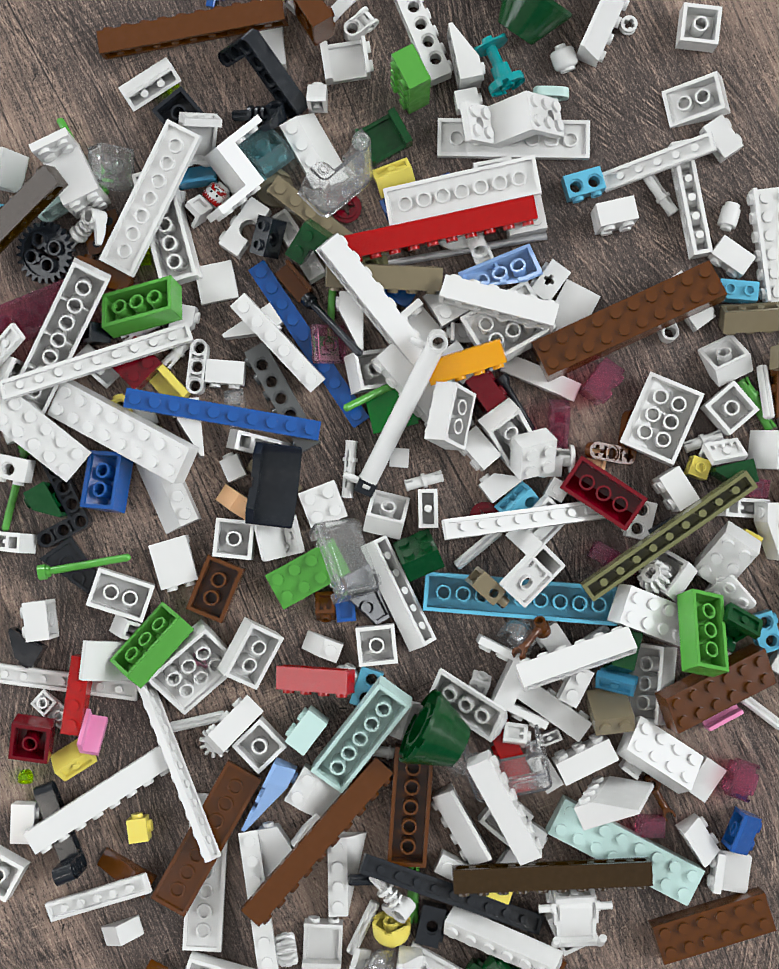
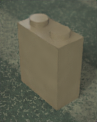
M603 689L586 691L587 709L596 736L635 731V716L627 695Z

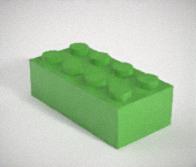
M412 43L391 54L390 62L391 88L394 93H398L402 109H406L409 114L429 104L431 77Z
M171 275L102 295V328L113 338L182 320V286Z
M332 538L270 572L265 577L284 610L351 573L352 570L335 539Z
M693 588L678 594L677 605L682 671L710 677L729 672L726 625L723 622V595Z
M161 602L109 661L141 689L181 643L188 638L194 628L164 602Z

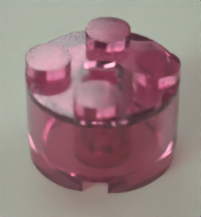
M737 757L734 760L729 759L727 764L729 774L727 778H723L721 783V789H723L724 794L749 803L750 799H748V796H753L757 787L759 775L756 774V769L760 770V765Z

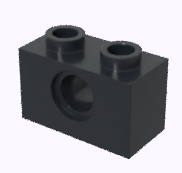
M258 214L249 252L267 258L278 259L287 222Z
M423 899L419 922L417 923L414 936L416 944L438 948L439 942H443L444 931H442V927L449 915L445 904ZM435 921L437 925L434 928H430L427 926V923Z

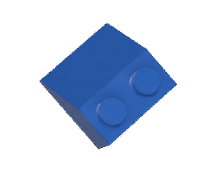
M735 806L721 843L731 852L747 856L754 847L756 833H759L762 828V819L753 813Z

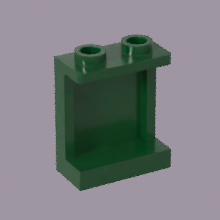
M395 107L389 109L387 115L360 130L358 128L354 129L355 136L353 139L358 147L361 146L364 150L362 154L365 161L371 163L373 167L413 146V139Z
M731 602L724 606L723 622L726 625L727 650L732 653L735 650L736 643L746 636H750L755 640L760 637L763 620Z

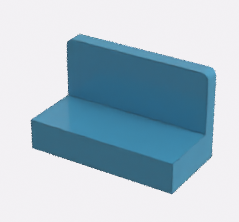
M211 166L188 168L179 188L180 190L206 187L212 182L218 183L217 174Z
M601 668L596 674L595 688L634 697L639 677Z

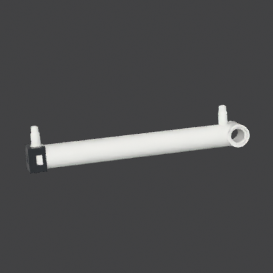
M442 329L432 330L428 335L427 342L413 336L410 338V343L423 350L362 472L358 476L348 472L343 474L344 478L355 483V491L372 498L377 488V483L443 352L448 347L447 334ZM440 337L443 339V342L437 345L433 343V340Z

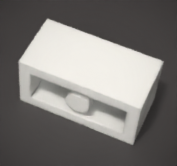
M558 727L535 735L540 749L563 740Z

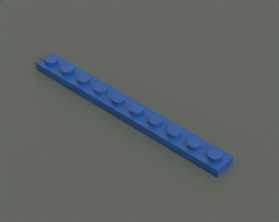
M263 260L249 269V273L306 358L326 378L323 381L324 385L352 427L355 428L369 419L361 405L350 411L343 409L344 404L356 399L355 395H351L349 386L333 362L314 361V353L316 354L313 346L315 347V335L266 262Z
M126 388L123 408L314 441L319 439L321 421Z

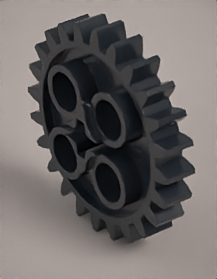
M40 221V224L33 223L34 228L28 226V232H22L25 238L18 239L22 243L21 246H16V248L21 250L20 253L16 254V256L21 257L18 264L24 265L21 271H27L26 277H32V281H38L41 284L58 283L59 279H65L64 273L67 274L68 267L72 264L71 260L76 258L72 256L76 249H71L75 242L69 241L71 235L65 234L67 229L61 228L60 224H54V222ZM33 245L39 249H45V252L33 248ZM57 245H59V250H58V252L56 251V246H57ZM48 254L57 256L60 260H57L55 257L48 256Z

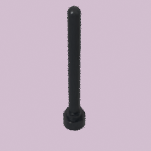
M312 292L304 294L301 298V304L306 309L313 310L357 357L362 356L363 351L318 305L317 297Z
M505 373L494 380L497 386L501 385L504 388L508 398L520 408L531 430H536L512 390L508 374Z

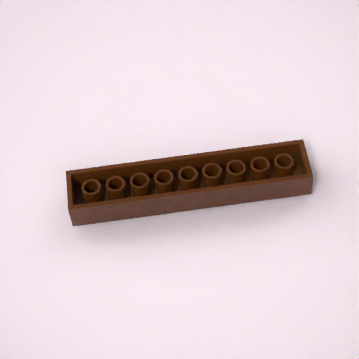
M710 260L531 342V349L549 382L723 302L727 292Z

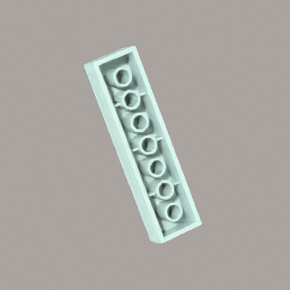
M562 794L545 828L549 835L595 859L648 857L652 861L653 886L649 887L686 906L689 905L705 873V870L700 865L615 821L583 830L574 809L578 802Z

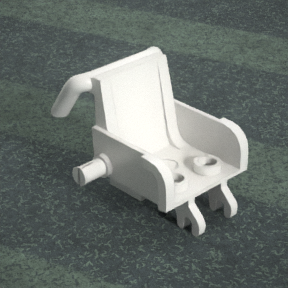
M572 889L566 893L549 890L548 893H545L546 901L550 904H538L539 913L551 912L554 925H556V937L552 940V947H602L607 940L606 935L601 934L596 938V923H599V911L613 909L612 901L597 900L595 889H588L586 892H578L576 889Z

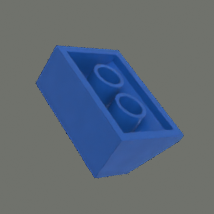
M90 450L92 453L88 456L80 507L125 514L133 461L117 452Z

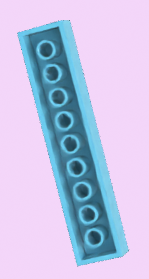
M431 572L425 575L423 611L535 619L537 616H543L547 621L617 626V624L607 621L618 588L617 586L593 602L580 583L551 581L526 608L506 591L504 595L510 602L502 609L497 604H490L465 581L470 574ZM491 576L498 584L504 578ZM525 579L522 585L527 584L529 579Z

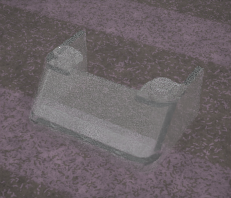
M538 724L534 725L536 740L530 741L526 745L527 754L498 760L501 772H505L509 782L508 785L510 789L513 788L517 796L546 791L552 787L548 757ZM466 745L462 753L463 767L476 800L486 803L467 769L468 758L482 752L470 754Z

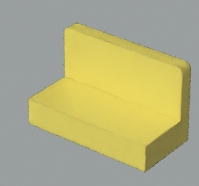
M407 157L371 170L381 198H384V188L415 182L412 166Z
M164 364L157 369L159 372L149 381L160 394L188 398L191 395Z
M78 739L51 756L54 773L63 781L69 780L97 762L96 755L79 753L77 747Z

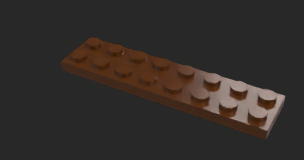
M229 759L202 805L220 853L262 780L259 776ZM192 827L189 828L151 896V899L183 917L187 914L217 860L216 858L205 863L204 858L200 854L198 842L193 836Z

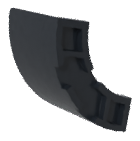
M256 442L252 461V487L249 488L245 511L246 524L292 528L299 489L302 460L301 447Z

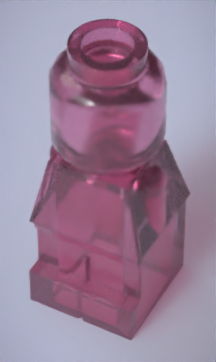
M595 540L587 557L605 566L621 555V552Z

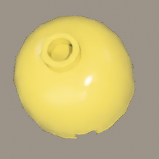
M384 911L379 912L373 917L372 922L375 939L379 944L389 948L402 945L410 935V917L402 924Z

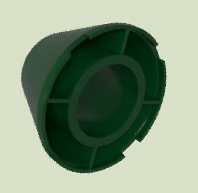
M502 0L498 22L524 41L533 45L570 19L573 14L554 0Z
M434 689L421 702L420 705L423 708L418 715L414 713L407 727L399 750V754L402 755L399 761L402 763L452 767L465 750L470 737V727L439 690Z

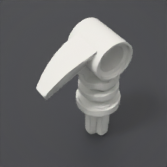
M90 207L83 209L81 219L69 230L71 235L69 241L75 242L71 249L78 243L86 242L92 232H94L95 245H102L108 219L105 211Z
M369 877V880L379 890L377 892L378 897H384L383 901L388 903L381 905L382 910L397 922L404 924L416 909L413 900L403 896L400 892L397 893L398 889L394 885Z

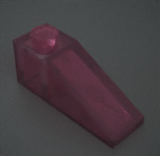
M549 399L548 430L557 439V448L568 449L571 408L567 399Z

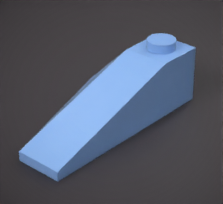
M530 243L460 271L458 275L462 279H475L485 285H504L526 282L543 275V272Z
M276 757L241 831L245 832L288 788L290 783L294 784L299 774L295 772L297 766Z

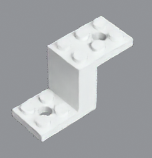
M524 91L490 106L469 101L459 103L466 142L500 149L536 134L556 139L564 137V123L560 113L561 105L558 99Z
M258 114L204 157L233 194L206 216L210 223L216 219L219 222L227 217L235 208L261 189L259 185L265 181L238 147L240 143L259 129L257 125L262 119Z
M65 127L29 144L32 153L43 165L54 166L68 183V186L58 196L63 206L75 218L81 219V213L86 207L104 210L108 207V204L111 203L108 195L99 186L80 145Z
M545 493L532 508L557 504ZM565 524L511 531L505 535L525 556L499 584L524 608L566 566L545 545ZM526 578H529L528 583L525 584V585H522V582H523Z
M479 633L476 641L480 649L488 653L492 650L496 652L495 655L498 658L508 661L490 699L509 711L513 718L519 721L525 719L531 727L540 730V728L546 730L549 724L547 719L515 703L522 689L516 672V665L520 661V653L513 658L512 649Z

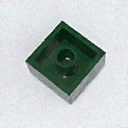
M428 528L393 543L409 582L445 567Z

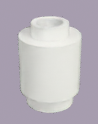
M731 201L725 202L717 222L721 230L730 232L731 229H736L741 212L740 205Z

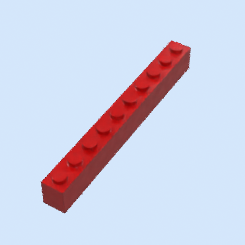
M534 195L345 235L344 237L348 242L349 248L359 255L360 262H362V258L378 259L384 253H389V255L400 254V250L403 249L415 251L420 249L419 246L427 244V247L439 245L440 241L446 240V243L458 241V238L465 236V239L477 237V233L484 232V235L496 233V229L503 228V231L515 229L514 225L530 226L534 224L533 221L538 219Z

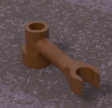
M537 616L534 619V629L522 644L512 650L513 658L518 653H521L519 655L520 661L525 659L528 648L537 637L544 639L551 634L550 626L543 616Z
M646 774L643 777V781L649 782L652 780L651 783H653L654 788L651 793L662 810L664 820L668 822L666 818L668 812H671L676 818L675 812L669 808L659 790L661 783Z

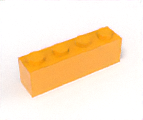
M498 338L441 356L429 380L431 386L435 385L436 381L447 382L448 380L455 379L456 382L466 379V375L471 373L474 376L483 374L485 369L490 367L493 370L504 367L503 363L507 362L501 339Z

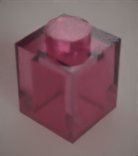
M638 814V819L635 820V830L644 838H665V818L662 814Z

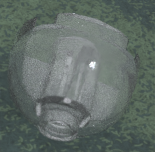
M510 619L501 626L496 636H501L499 640L513 650L524 642L533 628L526 619ZM536 639L530 645L526 654H530L532 652L536 643Z
M388 948L375 950L371 954L370 959H366L364 969H395V950Z

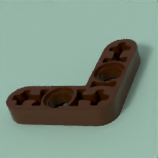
M626 410L622 414L618 445L589 442L584 448L585 455L594 460L621 465L633 464L637 451L632 448H625L626 445L620 443L633 410ZM609 448L613 450L612 458H609L607 455ZM592 449L601 450V452L595 453L592 451Z

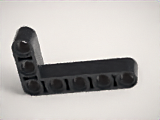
M250 29L218 53V59L225 67H230L245 57L274 99L283 102L288 118L292 119L295 116H300L308 108L306 98L263 36L256 29Z
M41 463L68 518L38 534L37 543L41 547L48 548L54 547L69 537L89 529L93 524V519L87 508L80 507L81 495L72 477L67 482L68 490L63 492L61 485L65 481L58 475H54L49 468ZM72 499H75L77 501V507L75 509H71L70 507V501ZM81 516L86 519L84 526H80L78 523V519ZM64 525H67L69 528L67 535H63L61 532V528ZM46 534H50L52 538L49 544L44 540Z
M51 780L33 788V793L43 819L65 806L55 781ZM75 830L68 833L70 836L61 843L58 840L53 843L60 860L52 869V878L56 886H61L78 879L87 869V861Z

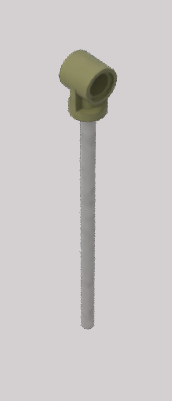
M543 232L487 242V245L490 249H497L547 240V233ZM469 248L463 250L448 249L388 260L387 255H382L381 258L372 260L370 257L363 258L361 263L407 265L469 254L471 251Z

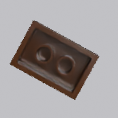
M212 554L207 555L186 609L219 623L225 622L246 568L212 556Z

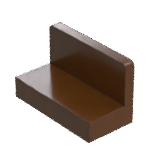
M287 259L285 261L286 265L277 271L275 276L300 304L304 294L308 292L313 293L314 291L305 278Z

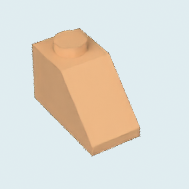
M225 484L215 500L245 520L248 497Z

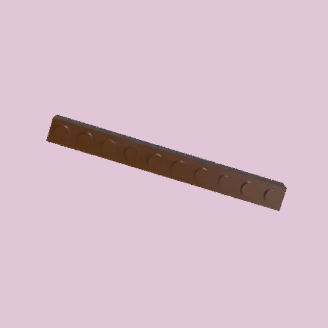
M250 0L247 3H232L231 6L226 7L215 6L210 10L199 9L189 14L178 13L173 17L162 16L152 21L141 20L136 24L125 23L121 27H104L102 30L96 31L99 54L105 60L242 35L250 29L264 31L289 26L284 0Z
M373 757L244 903L241 911L258 927L262 923L264 925L267 924L273 916L271 915L273 910L282 907L286 902V895L289 892L292 894L300 885L298 883L300 879L309 876L313 871L312 866L316 861L320 863L323 860L328 847H334L340 840L338 836L342 831L347 832L353 825L351 821L356 815L360 817L366 810L364 806L369 801L373 802L378 797V790L382 786L386 787L391 782L392 778L390 776L393 773L381 761Z

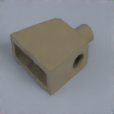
M479 566L465 579L490 604H497L503 609L510 602L504 595L506 590Z

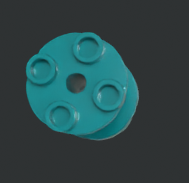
M505 33L494 38L491 35L481 40V45L473 48L479 55V58L487 55L493 68H491L490 72L494 81L488 86V91L492 97L507 94L506 90L510 88L515 90L525 82L523 72L521 70L512 72L508 62H503L498 49L503 47L508 40Z

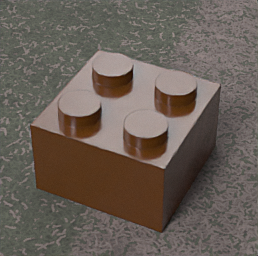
M293 0L295 17L314 46L335 35L334 27L336 25L333 20L335 14L332 8L325 4V0Z

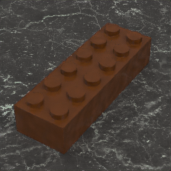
M750 644L728 656L729 672L715 677L693 673L656 692L655 696L666 727L680 734L776 684L777 682L765 648Z
M395 743L387 861L405 867L426 868L433 765L405 764L400 762L399 758H402V755L399 754L401 744Z
M760 887L749 889L746 893H735L648 920L659 957L664 965L777 931L765 892Z

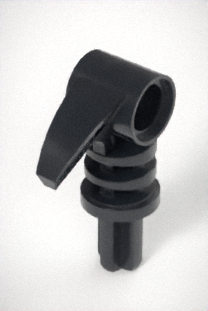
M274 100L262 106L254 107V105H248L245 110L232 111V120L235 122L250 121L258 114L262 119L260 123L264 122L259 127L263 132L272 130L287 121L284 105L280 100Z

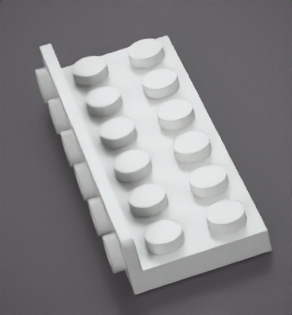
M779 187L759 190L752 188L747 194L746 201L751 211L749 213V222L753 226L751 239L755 243L756 249L754 251V256H756L754 260L758 264L756 277L760 281L761 287L759 288V298L763 303L779 302Z

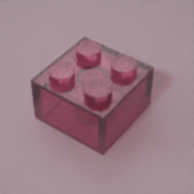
M605 357L599 362L578 393L596 406L600 403L604 404L613 394L611 389L616 386L618 387L624 379L622 374L625 370Z

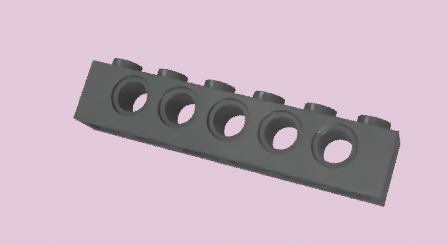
M262 342L244 352L246 355L245 363L249 369L253 368L256 373L253 375L258 386L262 384L265 389L262 392L267 402L271 401L274 405V408H272L273 413L286 415L288 411H294L296 417L308 419L266 344ZM266 361L268 363L267 369L259 370L258 364ZM270 378H276L277 384L274 387H268L267 381ZM280 394L286 395V401L283 404H278L276 401L277 396ZM291 437L293 441L290 442L292 446L301 447L302 454L321 444L319 439L314 441Z

